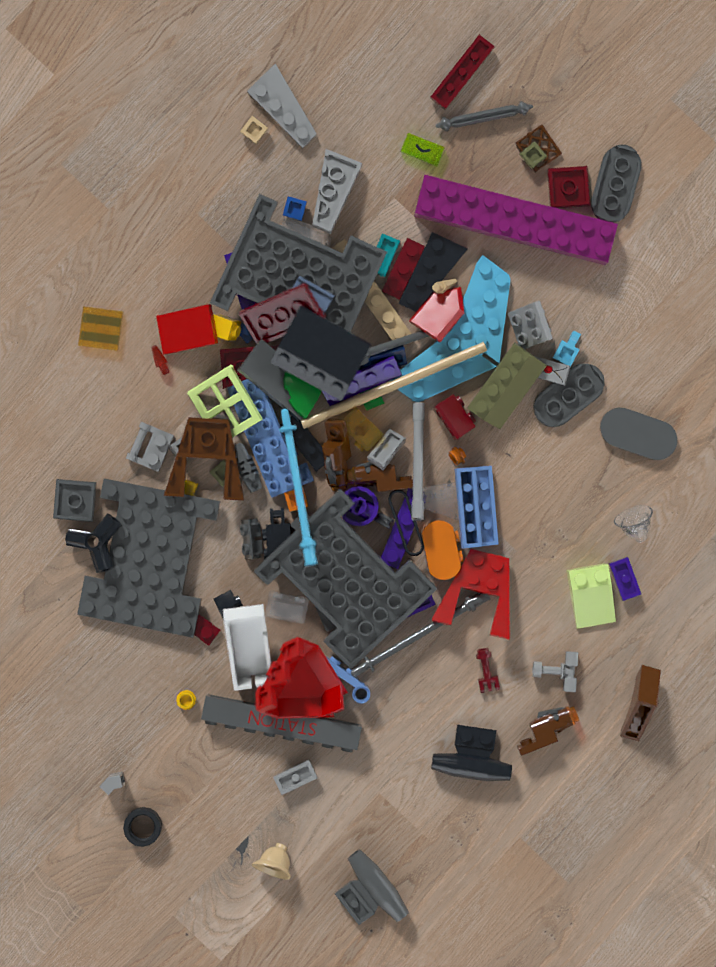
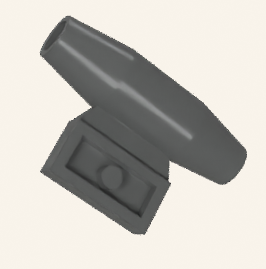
M360 849L349 856L348 861L358 880L349 881L337 890L335 895L358 925L374 915L378 906L396 922L402 920L409 911L397 889L379 866Z

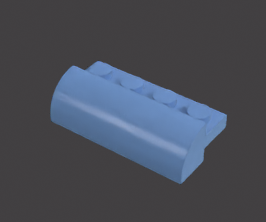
M492 466L454 469L461 548L499 545Z

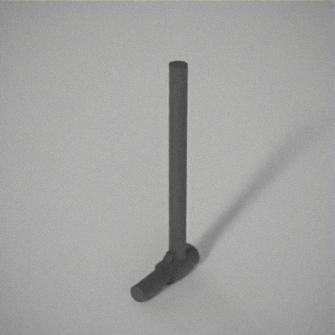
M419 331L371 347L361 365H365L372 355L429 337V335Z

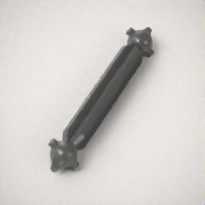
M520 101L518 106L509 105L455 116L450 120L443 117L436 124V128H441L447 132L450 127L457 128L515 116L518 113L525 116L533 108V105Z

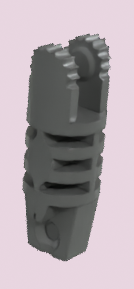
M237 443L234 448L239 473L248 490L252 493L262 488L259 473L252 456H249L245 446Z

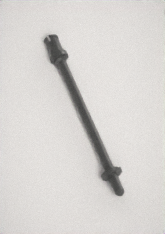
M477 593L470 598L466 597L464 603L456 608L454 618L466 611L474 612L478 606L491 600L489 595ZM432 622L370 660L365 656L366 662L351 671V675L356 677L368 669L374 672L373 666L444 624Z

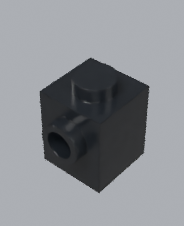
M231 590L213 598L223 620V609L243 606L239 596L234 597Z

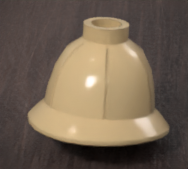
M277 843L275 847L268 848L262 854L260 860L252 863L255 869L270 876L284 880L291 878L288 871L290 860L286 853L287 847L281 843Z

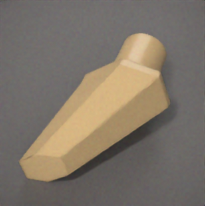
M455 278L436 282L432 289L436 293H444L458 281Z

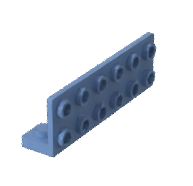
M246 379L241 382L263 420L244 432L270 496L273 498L294 489L286 439L284 434L279 432L281 427L268 396ZM234 385L227 388L230 397L238 393ZM242 400L234 404L241 423L252 417ZM307 462L298 465L301 484L305 485L314 481Z

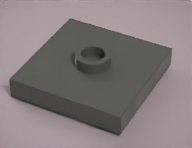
M56 479L53 519L94 522L97 482Z

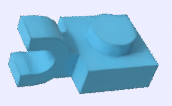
M572 331L567 343L561 340L552 358L571 367L580 350L575 345L581 334Z

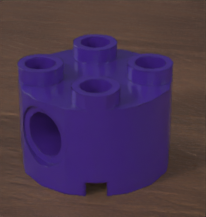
M361 486L352 487L345 491L354 501V505L342 515V518L354 526H363L372 522L377 516L379 509L375 494L368 488Z

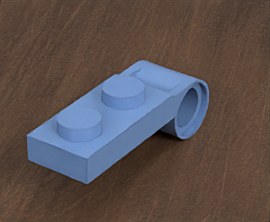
M326 656L336 674L354 687L352 692L353 699L357 703L367 702L370 698L369 687L361 682L359 678L351 675L352 669L348 667L346 670L340 666L341 662L333 656L331 658ZM363 688L367 691V695L365 698H358L355 694L356 691Z

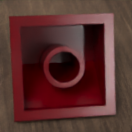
M452 394L434 406L433 409L454 440H457L476 427L474 425L476 420L470 412L466 413L463 409L465 404L460 396L455 397Z

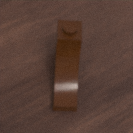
M641 665L636 676L630 707L620 732L621 737L640 741L657 707L661 670Z

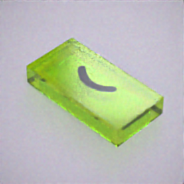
M408 133L401 153L438 166L445 147Z

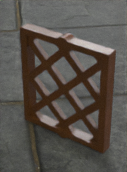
M543 125L528 132L526 136L515 143L522 152V147L527 148L531 145L532 139L539 140V147L541 146V140L548 142L547 148L540 147L543 151H547V158L543 160L545 161L543 165L533 168L535 173L562 155V152ZM541 130L540 137L532 136L534 132ZM543 132L545 133L547 138H542ZM529 138L528 145L521 144V141ZM551 143L556 150L550 149ZM549 152L556 153L555 157L548 159Z

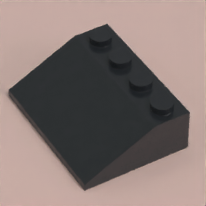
M300 305L270 363L342 401L372 344Z

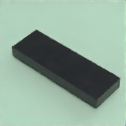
M291 416V425L297 426V429L292 431L294 444L317 472L325 466L322 446L308 428H303L300 420L297 421Z

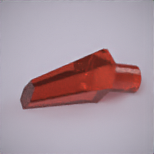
M157 345L152 346L151 349L156 368L159 367L163 375L170 372L166 365L168 361Z

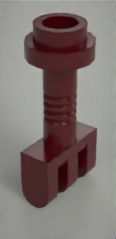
M489 648L478 649L476 659H481L484 678L478 679L480 693H485L483 685L486 684L488 692H491V683H495V689L500 690L498 676H491L488 658L492 657V653L489 651Z

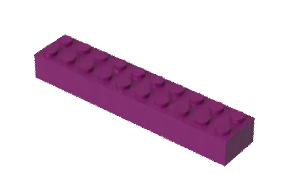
M424 175L414 217L606 265L609 261L618 226L617 223L429 175Z

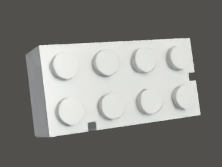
M263 604L223 609L234 691L252 689L251 675H255L256 688L259 685L263 686L268 677L266 673L272 664Z

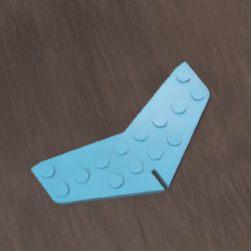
M482 255L476 263L463 298L465 312L441 342L437 341L400 369L402 375L399 377L484 342L487 351L397 390L412 401L421 402L497 367L482 355L485 353L495 362L500 363L510 288V276L508 273Z

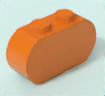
M432 521L423 528L421 533L428 570L433 577L447 580L453 578L461 568L460 562H464L462 551L457 549L456 544L460 542L458 531H454L453 527L445 521Z

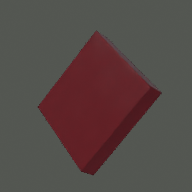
M588 166L547 169L550 207L590 206Z

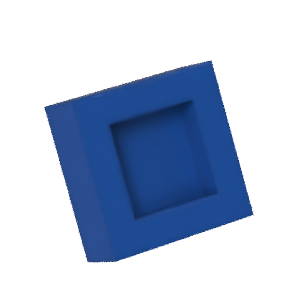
M288 196L283 217L302 222L307 201Z

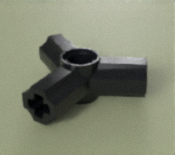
M107 513L93 532L69 529L65 537L66 546L88 549L96 573L106 572L114 568L107 547L108 541L122 524L115 517ZM97 537L99 542L98 545L95 547L94 540Z

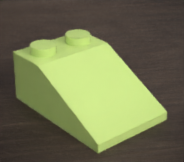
M604 563L566 570L576 628L616 622L608 564Z

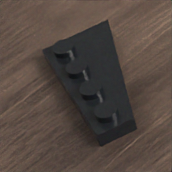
M432 232L399 301V305L417 312L432 294V286L446 277L468 248Z

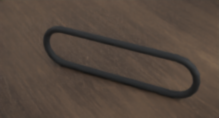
M394 490L390 493L388 500L406 552L411 556H418L424 550V542L417 522L413 520L421 543V549L417 553H411L407 548L392 504V495L399 492L405 496L412 517L411 504L403 490Z

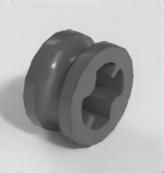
M378 512V518L374 519V521L389 529L391 527L390 522L394 521Z

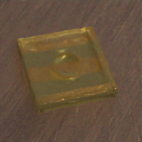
M83 306L78 346L118 351L123 312Z

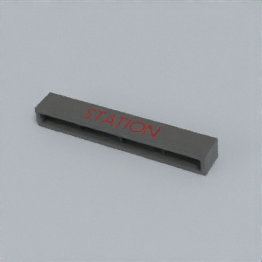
M207 694L205 697L201 720H205V723L209 725L221 723L225 724V728L236 729V727L244 728L245 732L249 733L262 731L264 732L263 735L275 737V734L282 735L285 740L294 741L297 738L302 739V743L314 745V742L322 743V747L333 749L334 746L341 747L342 751L351 753L353 750H358L362 724L331 718L277 719L256 711V703Z

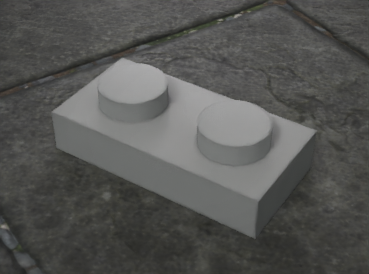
M309 759L273 776L281 795L318 778Z

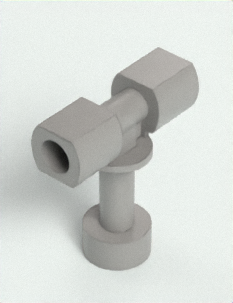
M565 651V663H561L560 667L542 666V662L533 661L532 677L541 678V674L560 675V679H564L563 691L576 692L577 678H574L575 666H578V652Z

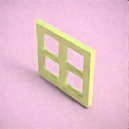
M233 365L224 368L187 393L202 418L212 419L225 411L234 426L231 429L232 438L263 420L234 370ZM228 376L238 393L225 400L216 383ZM211 387L220 404L208 411L198 394ZM242 400L252 417L239 424L230 407Z

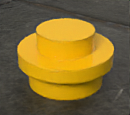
M190 690L181 691L176 698L177 705L183 710L193 708L196 704L195 694Z

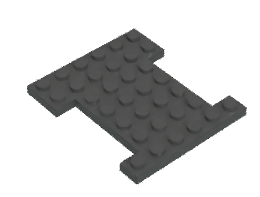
M259 193L210 304L229 312L236 294L259 303L292 289L298 277L301 276L334 295L324 314L326 316L325 319L351 332L387 251L350 235L343 253L338 252L270 221L278 202Z
M104 478L100 498L119 502L116 519L122 524L112 536L109 554L114 568L105 572L104 579L87 575L84 577L77 615L194 638L202 598L183 595L197 518L217 521L221 501L186 494L185 497L164 496L165 490Z
M340 488L308 518L311 538L313 541H316L315 552L318 564L305 566L303 548H300L303 540L300 526L254 569V572L267 585L283 572L337 627L323 642L352 669L438 588L410 559L396 572L387 565L341 518L354 505V501Z

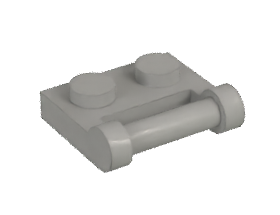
M140 422V430L130 453H127L126 459L159 472L174 435ZM147 431L152 432V437L143 458L138 457L137 455Z

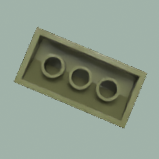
M514 342L467 409L484 421L501 429L547 365Z

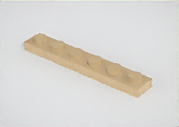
M345 239L332 249L343 253L347 241ZM374 281L365 304L391 340L410 335L411 332Z

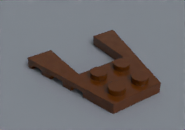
M188 417L164 496L185 497L187 457L226 460L224 500L244 501L229 420Z

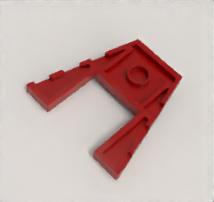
M470 549L459 572L456 574L432 617V621L452 626L461 588L499 597L490 636L510 640V559Z

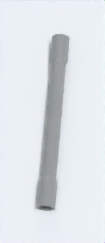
M422 402L413 403L412 520L415 521L424 520L423 432L425 403Z

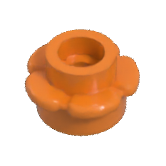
M453 447L448 453L451 461L455 465L464 464L465 452L462 448Z

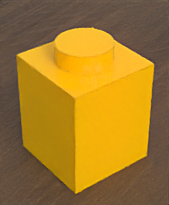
M213 314L217 337L236 341L241 332V321L221 314Z

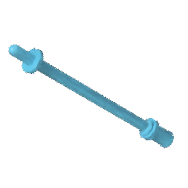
M282 409L283 427L279 428V432L285 433L303 536L300 548H303L305 566L318 564L315 552L316 541H313L310 535L292 432L297 429V426L291 425L289 411Z

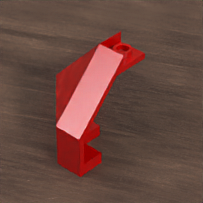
M301 637L284 642L280 648L281 654L277 661L273 660L266 673L268 676L263 686L259 685L256 691V711L281 719L333 718L334 713L344 710L343 695L348 692L319 645Z

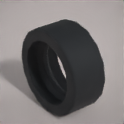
M136 808L129 813L124 821V835L135 846H149L157 840L161 833V818L151 808ZM137 816H148L154 822V832L148 838H138L133 834L131 824Z

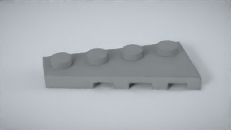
M274 64L247 93L303 149L317 134L277 65Z
M326 149L312 224L314 228L329 234L332 233L359 175L362 163Z

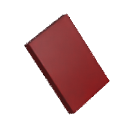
M211 304L156 316L163 355L218 344Z

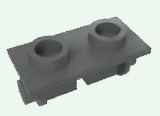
M258 518L241 520L240 534L243 536L242 554L245 556V559L262 558V540H255L254 538L261 536Z

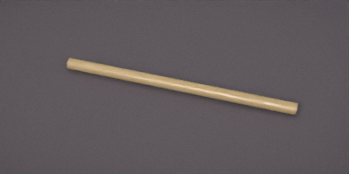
M484 342L310 415L305 419L303 418L300 421L304 429L486 352L487 348Z

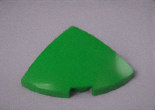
M285 371L284 389H288L291 397L288 401L292 408L305 419L317 402L322 390Z

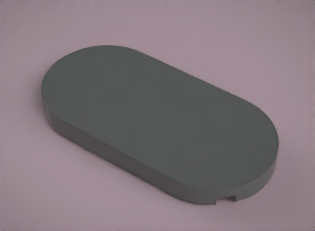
M623 144L614 146L603 156L591 199L592 211L598 219L616 223L625 218L630 211L642 167L641 158L631 146Z
M587 363L572 367L565 386L552 383L537 395L533 405L537 420L548 427H558L568 422L602 394L604 389V376L596 366Z
M614 408L608 411L601 419L600 432L603 439L611 446L652 460L665 459L676 449L677 434L674 428L664 421L627 408Z

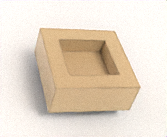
M252 116L240 133L257 145L267 132L268 127Z

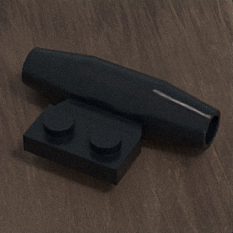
M457 725L454 743L457 753H435L432 757V770L453 777L480 781H510L512 774L511 764L489 758L494 751L497 730Z

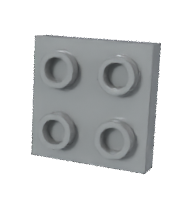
M540 301L533 302L508 313L518 345L524 349L553 339L551 328H549L544 314L545 310L542 308Z

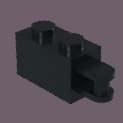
M271 508V524H266V529H262L263 541H267V549H264V560L291 535L290 523H285L284 508H281V510H273ZM274 518H281L282 523L274 524Z

